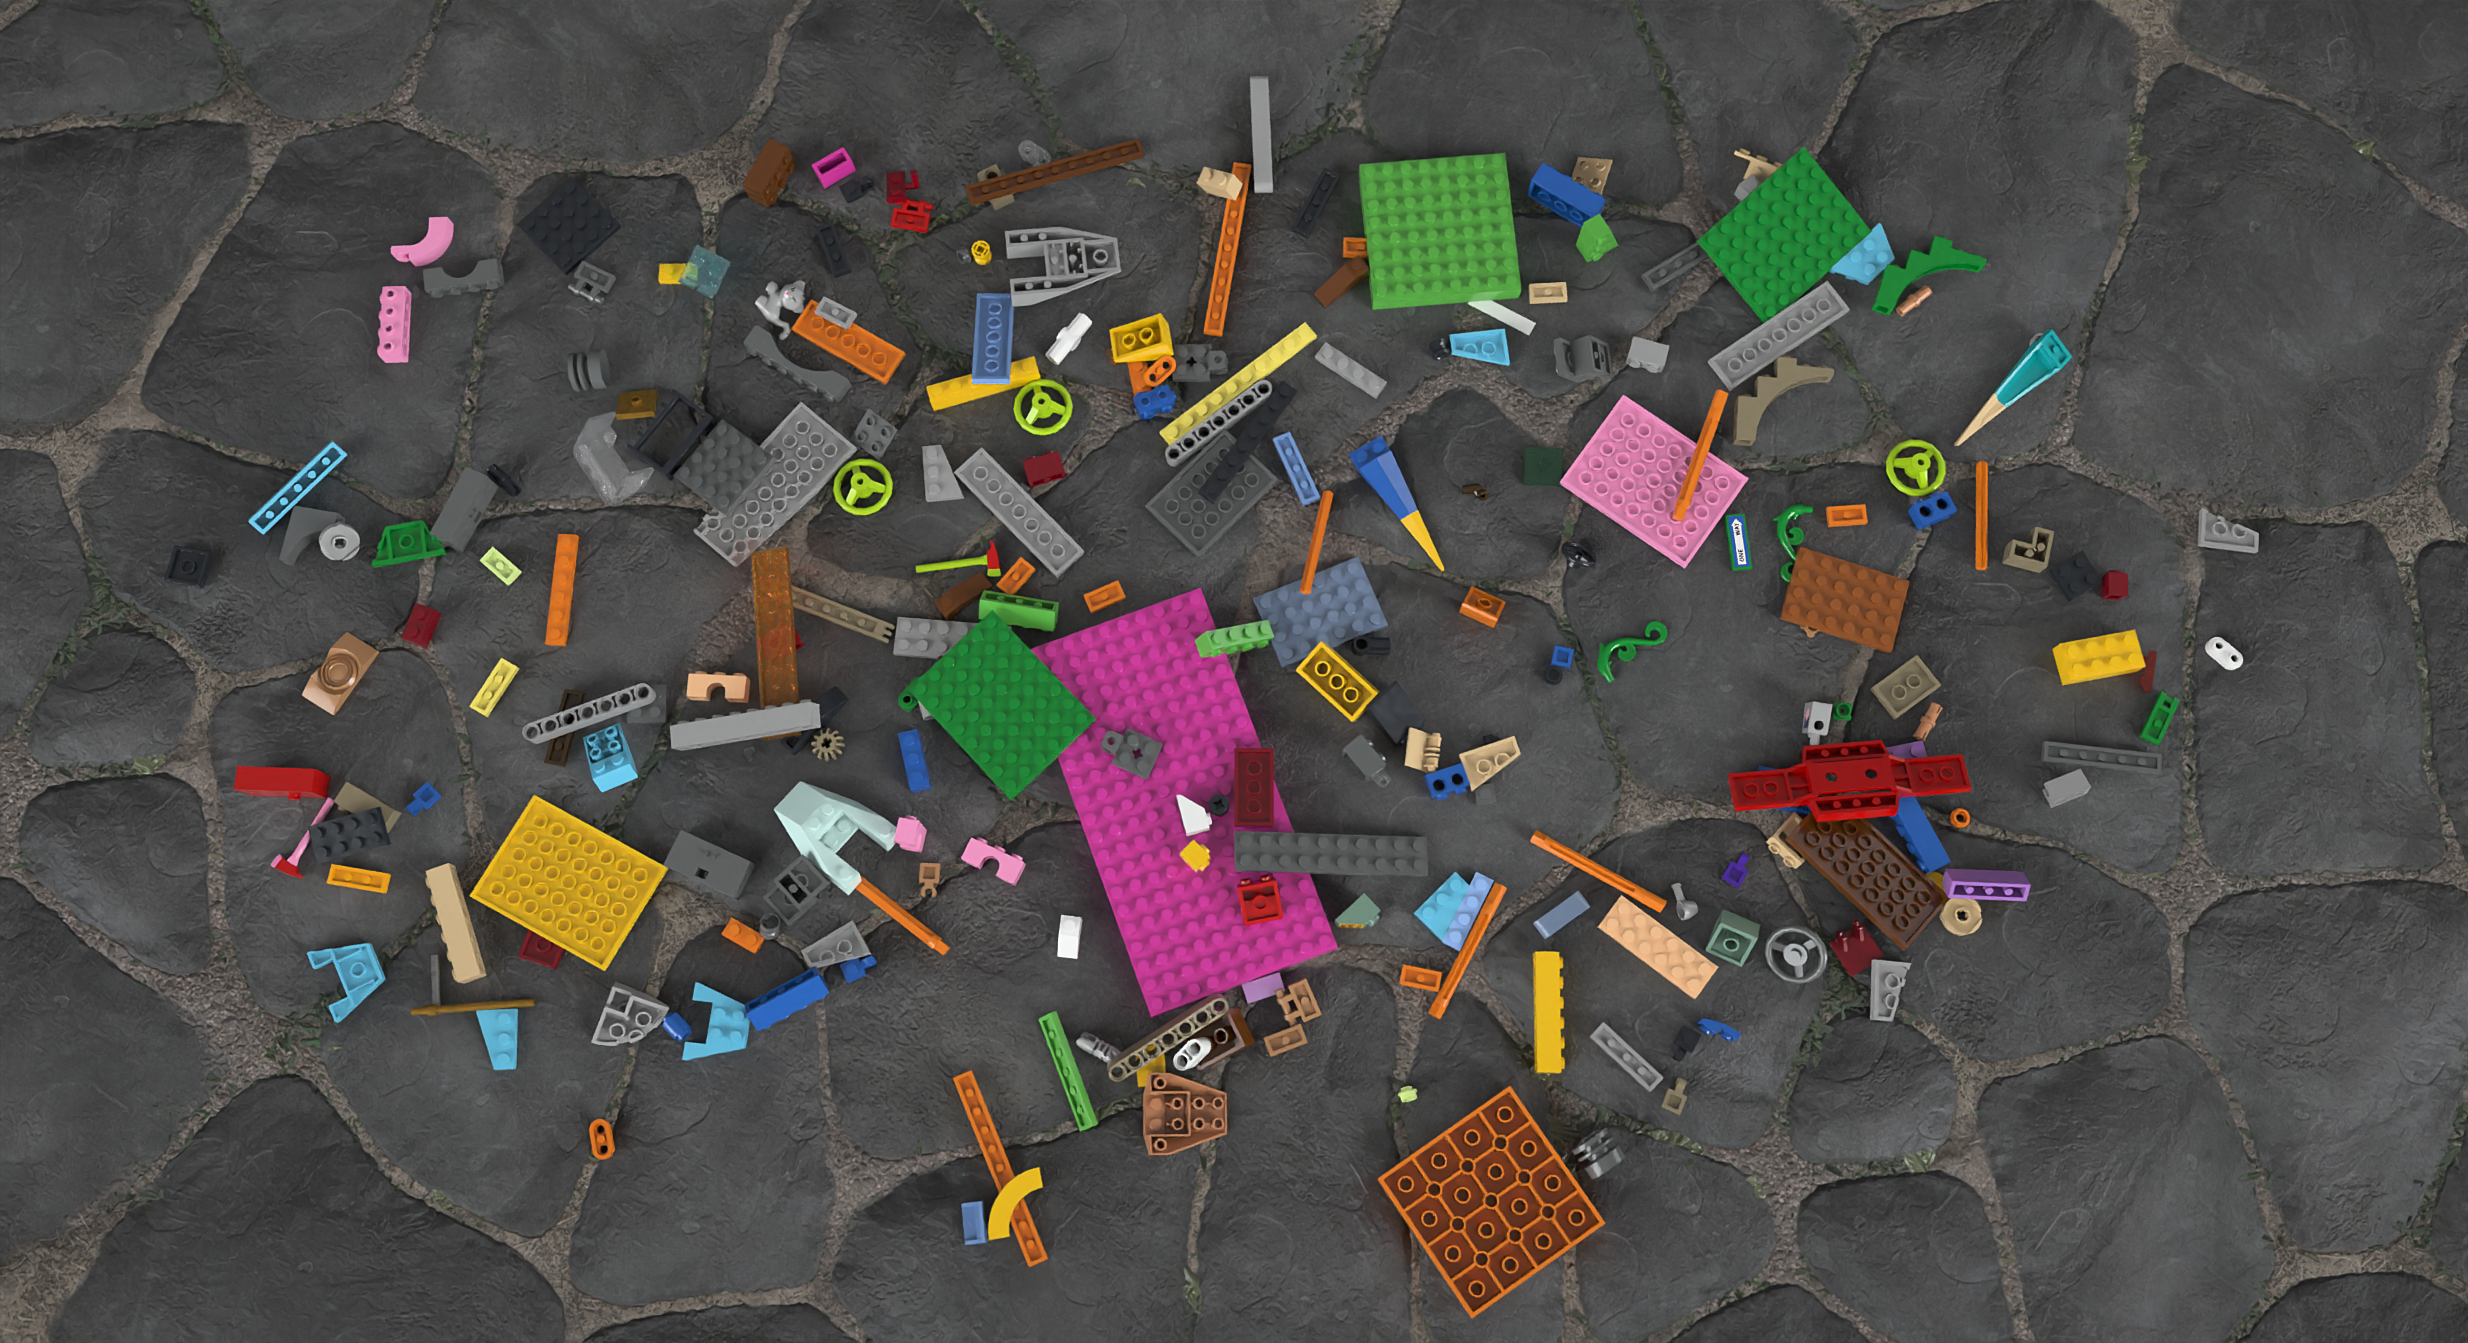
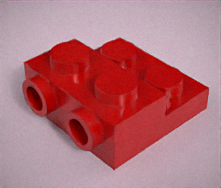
M1270 874L1262 875L1259 877L1260 880L1252 881L1251 878H1245L1240 880V884H1236L1244 926L1283 919L1277 881Z

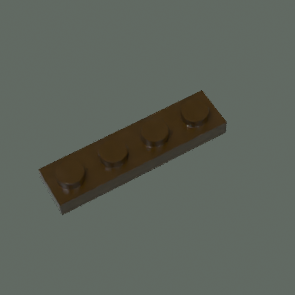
M565 689L558 713L582 705L585 693ZM574 716L568 719V724L573 723ZM575 731L550 739L544 763L565 768Z

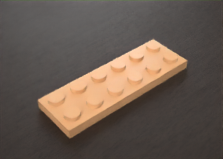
M1622 895L1598 926L1599 929L1693 999H1696L1718 968V966Z

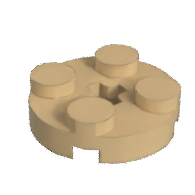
M1950 898L1941 909L1940 920L1945 928L1958 936L1971 934L1982 923L1981 908L1974 899ZM1964 911L1966 919L1959 920L1957 912Z

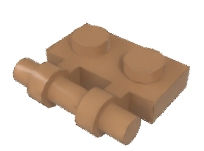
M1306 977L1287 985L1290 990L1288 994H1284L1282 988L1275 990L1277 1003L1281 1005L1284 1011V1019L1288 1021L1290 1027L1297 1025L1295 1018L1301 1016L1303 1022L1322 1015ZM1294 1000L1297 1009L1291 1010L1288 1001Z

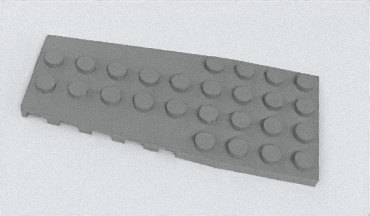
M802 402L797 405L760 446L777 461L728 517L716 508H713L709 514L704 516L703 522L699 527L694 529L696 535L734 567H738L815 496L857 451L853 444Z

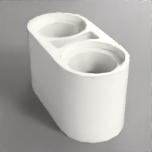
M1205 1037L1190 1040L1174 1056V1066L1178 1070L1195 1067L1210 1052V1041ZM1197 1043L1200 1045V1051L1197 1049ZM1184 1056L1187 1058V1064L1184 1062Z

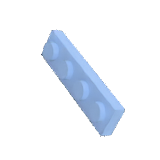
M1478 872L1475 873L1442 943L1460 951L1494 880Z

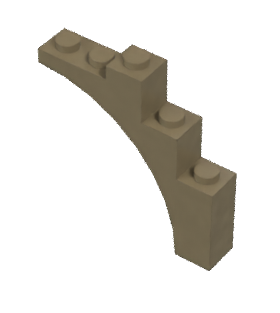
M1787 355L1778 357L1774 362L1773 377L1761 375L1754 382V397L1749 394L1737 397L1734 405L1733 444L1752 446L1756 439L1757 426L1762 413L1776 397L1799 385L1814 382H1830L1834 376V369L1827 366L1810 367L1807 364L1797 366V358H1791V356Z

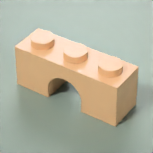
M695 671V674H689L687 697L690 700L710 701L711 693L715 688L725 687V699L729 702L748 703L750 680L743 673H733V676L723 672H714V675H709L707 672Z

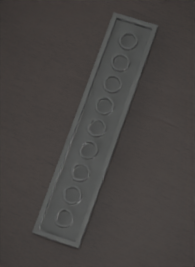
M1235 831L1234 872L1427 877V837Z

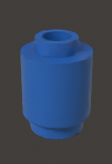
M677 1012L674 1014L669 1013L662 1020L664 1022L662 1027L675 1040L678 1039L682 1042L692 1032L690 1025Z

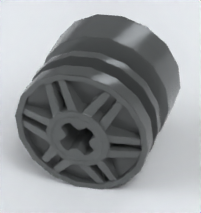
M604 350L589 351L588 356L584 352H579L578 354L575 352L569 353L568 374L575 392L582 391L583 389L588 391L591 388V384L596 390L609 388L611 381L610 367Z
M1607 1127L1591 1132L1582 1138L1576 1147L1571 1150L1574 1155L1583 1151V1154L1577 1159L1579 1162L1586 1159L1590 1161L1584 1167V1170L1591 1180L1604 1174L1626 1157L1619 1145L1609 1148L1608 1144L1614 1139L1613 1136L1603 1139V1136L1609 1132Z

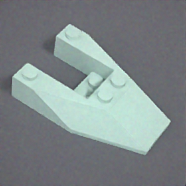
M802 781L774 808L801 855H805L820 873L848 895L862 881L860 873L836 855L850 837L860 829L886 851H889L896 844L894 837L897 828L884 817L857 801Z

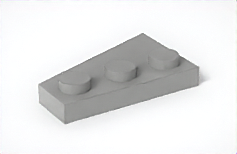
M923 446L926 501L964 499L942 446Z
M2204 508L2199 510L2198 546L2248 553L2258 552L2259 533L2242 525H2235L2226 521L2222 516L2208 513V510Z
M853 920L801 951L810 968L815 966L819 968L872 955Z
M1872 960L1870 1020H1893L1899 1002L1898 996L1901 987H1904L1906 981L1904 978L1907 970L1910 969L1911 963Z

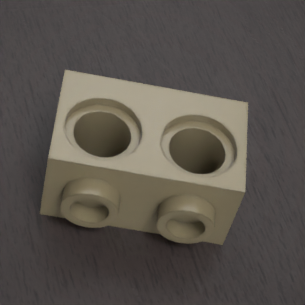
M997 164L977 173L979 182L1006 175L1003 169L999 170ZM1013 194L989 201L996 211L1014 202Z

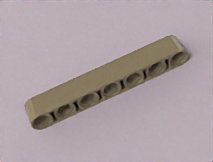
M1221 993L1209 995L1112 1058L1107 1064L1110 1078L1116 1082L1122 1081L1225 1014L1228 1010V1003ZM1216 1001H1223L1220 1007H1213ZM1199 1012H1206L1203 1018L1196 1017ZM1182 1023H1189L1186 1029H1180ZM1165 1034H1172L1169 1040H1163ZM1148 1045H1155V1048L1152 1051L1146 1050V1047ZM1133 1055L1138 1056V1060H1137V1061H1135V1062H1130V1061H1129V1058H1130L1131 1056H1133ZM1114 1067L1122 1068L1118 1073L1112 1072Z

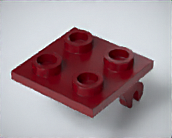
M1858 920L1853 921L1852 929L1842 934L1841 930L1837 931L1836 939L1828 943L1850 977L1870 966L1872 960H1879L1884 957L1863 924H1858Z

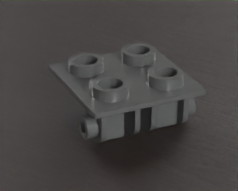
M868 408L850 439L880 460L892 439L896 440L899 434L896 427Z

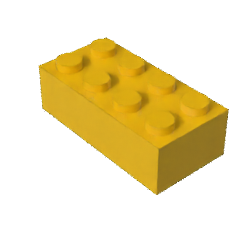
M2135 630L2060 643L2052 649L2062 686L2133 673L2146 667Z
M1321 641L1296 669L1303 678L1352 722H1356L1365 712L1366 705L1381 693L1324 641Z

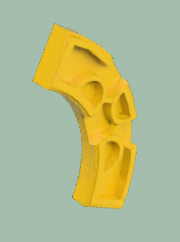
M1040 1167L1030 1169L1016 1176L999 1193L990 1213L988 1224L989 1240L1010 1236V1219L1018 1202L1028 1193L1043 1188Z

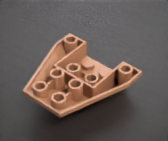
M1148 1073L1143 1093V1136L1149 1155H1171L1227 1134V1093L1171 1073Z

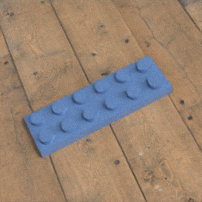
M977 293L972 384H1010L1014 317L1011 294Z

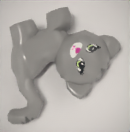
M800 280L793 284L785 285L780 292L777 284L771 281L766 287L769 297L761 295L755 303L768 321L784 329L779 334L780 340L787 338L791 332L789 323L779 319L780 309L784 307L798 314L804 311V281Z

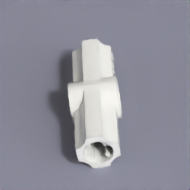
M1079 313L1068 327H1064L1059 332L1056 342L1050 347L1045 356L1053 364L1059 365L1070 350L1076 349L1081 341V337L1092 325V321L1085 314Z

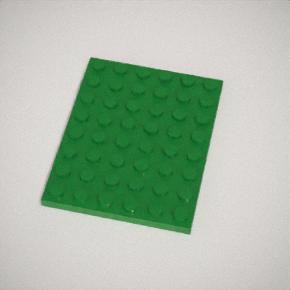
M1802 147L1696 241L1758 318L1765 323L1792 305L1872 231L1805 147Z
M993 610L908 689L1010 800H1013L1097 721Z

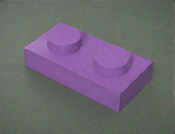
M1923 741L1886 748L1890 755L1903 759L1927 757Z

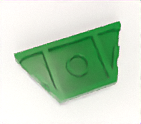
M424 520L386 526L382 534V540L377 547L379 551L376 559L372 561V566L376 568L447 554V551L440 541L430 534L431 529Z

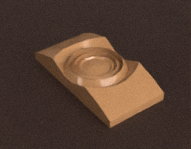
M346 632L330 648L327 658L321 667L311 675L302 696L335 716L379 651Z

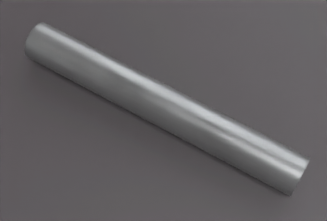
M431 955L432 1004L439 1006L441 1005L439 955Z

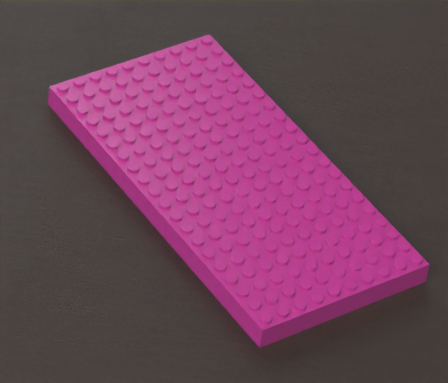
M1201 588L1030 649L1097 719L1058 756V760L1152 1019L1201 1001L1213 993L1225 992L1244 983L1257 980L1337 950L1336 941L1310 874L1234 872L1235 831L1294 833L1275 781L1274 827H1234V748L1262 747L1226 653L1217 657H1200L1195 640L1206 631L1217 630ZM1127 728L1163 744L1147 780L1112 765L1115 756L1106 753L1100 748L1107 731H1114L1124 736ZM1107 740L1108 744H1114L1112 740ZM1140 749L1132 751L1135 759L1138 757L1142 758L1143 754L1140 753ZM1176 795L1184 796L1203 807L1205 813H1210L1212 824L1209 825V831L1190 836L1186 835ZM1215 795L1226 797L1229 804L1227 813L1220 817L1214 816L1209 809V801ZM1193 840L1199 845H1205L1210 851L1209 855L1211 858L1209 860L1210 865L1204 871L1199 870L1197 873L1179 854ZM1270 874L1277 881L1283 919L1244 926L1236 884H1240V880L1245 878H1251L1252 881L1260 880L1259 877L1262 875Z

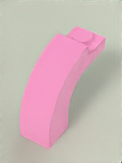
M429 217L428 233L421 242L409 246H391V254L401 262H408L410 260L415 267L429 264L441 257L448 249L453 237L454 224L448 217Z

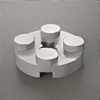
M336 522L322 531L319 536L321 551L327 558L335 561L336 559H342L344 561L357 554L360 538L353 527L343 522ZM343 538L344 544L342 546L340 544L336 546V539Z

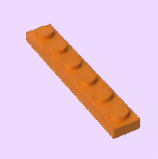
M558 534L545 644L549 646H566L579 542L578 535Z

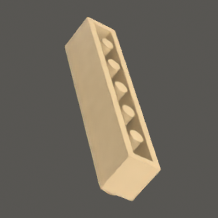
M447 863L427 870L425 881L428 888H431V902L437 909L436 919L443 930L441 937L443 942L447 944L448 951L446 954L448 960L453 965V978L457 982L465 984L487 976L456 867Z

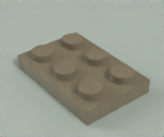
M1916 655L1870 690L1895 720L1939 688L1941 684L1918 655Z

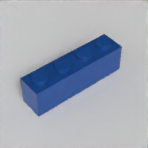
M1915 796L1899 798V808L1896 816H1890V818L1895 820L1898 833L1902 837L1904 836L1908 851L1914 854L1917 860V867L1924 874H1927L1950 863L1951 861Z
M815 966L746 1003V1014L757 1031L767 1029L778 1020L786 1019L791 1013L806 1008L808 1004L816 1000L823 999L829 994L827 984Z

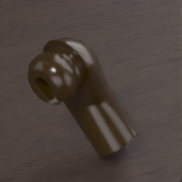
M1476 483L1462 486L1463 495L1473 494L1480 500H1486L1489 497L1488 490L1481 484Z

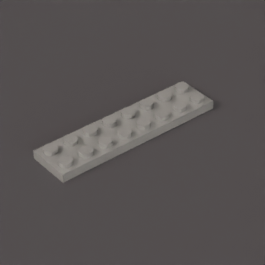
M1826 281L1709 359L1708 364L1729 391H1731L1775 362L1778 357L1787 354L1848 313L1850 309L1829 282Z
M982 447L954 472L1056 578L1085 553Z

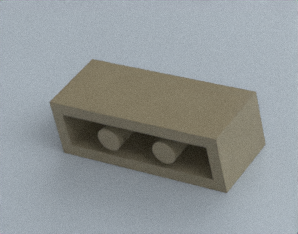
M349 782L345 783L333 801L339 805L338 809L346 814H349V812L354 814L381 807L388 833L402 814Z

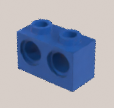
M1939 491L1935 492L1925 501L1919 499L1913 502V506L1908 510L1918 531L1945 520L1957 512L1947 491L1941 494ZM1937 502L1943 505V509L1937 506ZM1920 510H1924L1927 516H1923Z
M1463 763L1426 774L1424 777L1431 799L1437 798V801L1448 798V794L1454 792L1456 795L1462 794L1470 786ZM1459 776L1462 780V783L1458 785L1454 784L1452 782V777ZM1440 782L1443 784L1444 789L1438 791L1434 788L1433 784Z

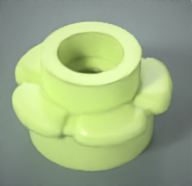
M1412 1086L1403 1087L1398 1096L1401 1097L1402 1102L1413 1101L1417 1099V1089H1413Z

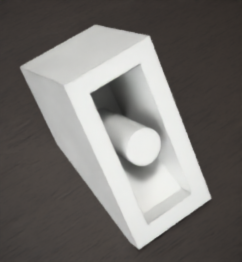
M1176 795L1186 835L1190 836L1209 831V825L1212 824L1210 813H1205L1203 807L1184 796Z
M1061 915L1058 957L1077 959L1083 921L1081 917Z

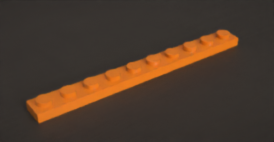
M1233 163L1232 174L1243 185L1236 200L1227 198L1204 326V334L1222 337L1252 168V165Z
M970 1070L954 1077L953 1080L1000 1193L1015 1178V1175L973 1071ZM1023 1197L1014 1208L1010 1222L1027 1264L1031 1267L1047 1260L1048 1256Z

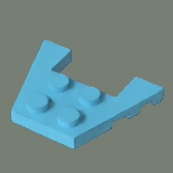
M370 943L307 952L313 969H318L331 962H334L347 994L346 998L328 1006L334 1021L337 1023L342 1021L386 980L373 946Z
M695 982L692 1000L713 1004L706 1044L685 1042L682 1060H692L694 1058L746 1048L750 1019L746 1014L745 1005L701 983Z

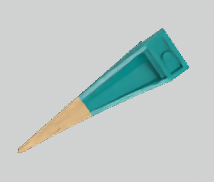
M2047 329L2036 342L2030 345L1954 443V446H1959L2005 408L2061 370L2072 358L2053 329Z

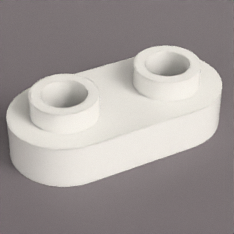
M2214 637L2207 641L2205 645L2206 652L2224 668L2234 670L2242 665L2243 657L2241 653L2224 639ZM2231 656H2233L2236 659L2235 662L2232 661Z

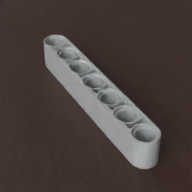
M1250 76L1254 192L1273 193L1268 76Z
M1267 380L1258 381L1171 444L1165 451L1167 463L1173 467L1182 464L1212 442L1224 429L1227 431L1263 405L1272 395L1271 383ZM1265 388L1268 392L1260 393L1259 390ZM1246 399L1253 400V403L1246 404L1244 403V401ZM1231 410H1237L1239 413L1236 415H1231L1229 412ZM1218 420L1224 422L1221 426H1217L1214 423ZM1202 431L1209 433L1206 437L1199 435ZM1187 442H1192L1194 444L1190 448L1184 446V444ZM1172 453L1179 454V456L1174 459L1169 457Z
M645 683L637 684L531 722L524 726L522 735L528 741L539 744L648 705L655 700L656 692ZM644 690H648V695L642 698V692ZM630 696V701L627 704H623L624 698ZM611 703L610 710L605 711L606 704ZM589 710H593V714L586 718V713ZM574 716L573 723L568 724V719ZM556 723L555 729L549 731L550 725ZM537 729V735L531 738V732Z

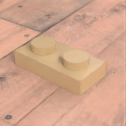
M1566 282L1529 284L1528 286L1530 304L1567 302Z

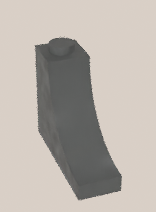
M294 506L279 560L288 565H295L301 551L311 542L319 539V536L326 527L336 522H343L345 524V518L335 512Z

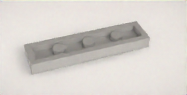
M1326 342L1315 356V360L1375 399L1387 385L1385 380Z
M1604 1022L1589 1036L1648 1092H1651L1664 1078Z

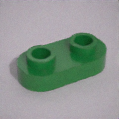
M916 677L898 697V704L905 711H912L919 705L918 700L908 689L920 677ZM909 697L911 698V701L909 703H905V698Z

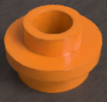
M1957 808L1951 812L1950 822L1957 828H1963L1969 824L1970 815L1966 810ZM1957 815L1962 817L1961 822L1956 819Z

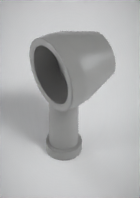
M1681 884L1671 885L1677 899L1676 909L1679 918L1687 920L1697 914V904L1694 901L1685 900Z

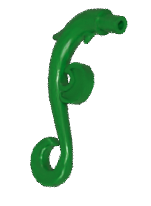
M1803 504L1792 505L1773 519L1778 521L1777 533L1780 543L1794 562L1797 554L1792 546H1797L1802 542L1804 533L1800 528L1793 527L1788 531V534L1793 535V538H1789L1786 534L1787 523L1792 517L1795 520L1798 515L1812 513L1813 506H1803ZM1791 561L1785 563L1780 570L1781 577L1788 583L1791 578L1788 568L1793 565Z
M1652 621L1645 628V636L1648 638L1652 630L1659 632L1660 636L1656 640L1625 637L1613 640L1605 646L1600 643L1597 663L1601 676H1604L1608 683L1615 680L1610 668L1612 661L1608 662V659L1616 648H1626L1625 652L1619 649L1617 654L1621 661L1629 662L1636 655L1634 645L1651 646L1664 642L1668 632L1663 623Z

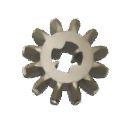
M827 728L825 733L821 729L819 731L820 736L814 735L817 741L811 742V745L815 747L812 751L814 754L818 753L817 757L819 759L824 757L826 761H829L831 756L836 760L837 756L835 754L842 755L843 753L839 748L845 747V744L841 742L844 738L842 735L838 736L839 732L837 730L832 732L830 728ZM827 741L830 742V747H829V748L826 747V746H827V744H826Z

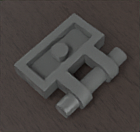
M582 261L574 274V278L579 281L577 284L571 282L568 289L574 291V294L578 296L582 295L588 298L593 303L602 304L604 298L599 296V293L602 291L608 294L616 277ZM586 284L593 287L591 291L585 289Z

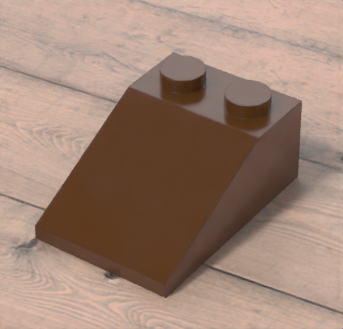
M1239 1007L1228 1009L1225 1014L1183 1040L1186 1045L1192 1039L1205 1037L1211 1043L1210 1052L1196 1065L1198 1072L1256 1043ZM1197 1043V1049L1200 1051V1045Z

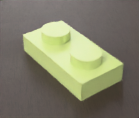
M494 547L479 560L508 586L522 573Z

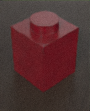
M2110 570L2102 576L2104 582L2102 583V599L2122 600L2128 596V573H2121L2120 570Z

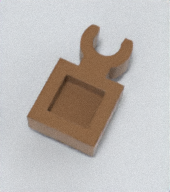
M920 863L919 883H925V886L921 889L922 897H925V893L929 889L932 890V897H936L937 891L934 888V884H940V863Z

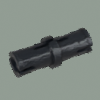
M496 464L488 467L487 473L498 482L497 485L499 487H503L512 497L518 496L521 493L522 489Z

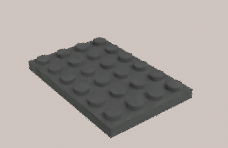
M1225 429L1145 505V508L1198 558L1278 482V478L1251 454L1214 504L1198 494L1200 488L1237 441Z

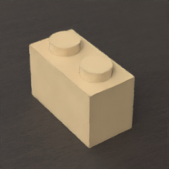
M1207 167L1203 168L1197 184L1206 193L1236 200L1243 185L1234 174Z

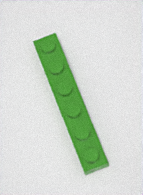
M1056 1011L1039 1018V1022L1081 1132L1098 1125L1058 1014Z

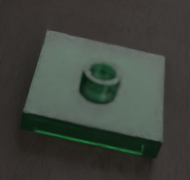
M1525 447L1524 485L1561 486L1562 448Z

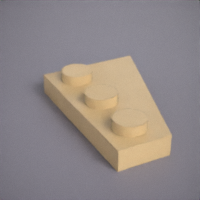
M1515 736L1459 754L1470 783L1471 791L1520 756L1521 753Z

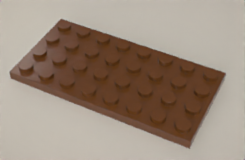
M1830 793V794H1826L1824 797H1826V796H1838V795H1840V794H1839V793ZM1810 811L1785 838L1789 844L1903 951L1912 944L1950 899L1943 890L1865 818L1816 822Z

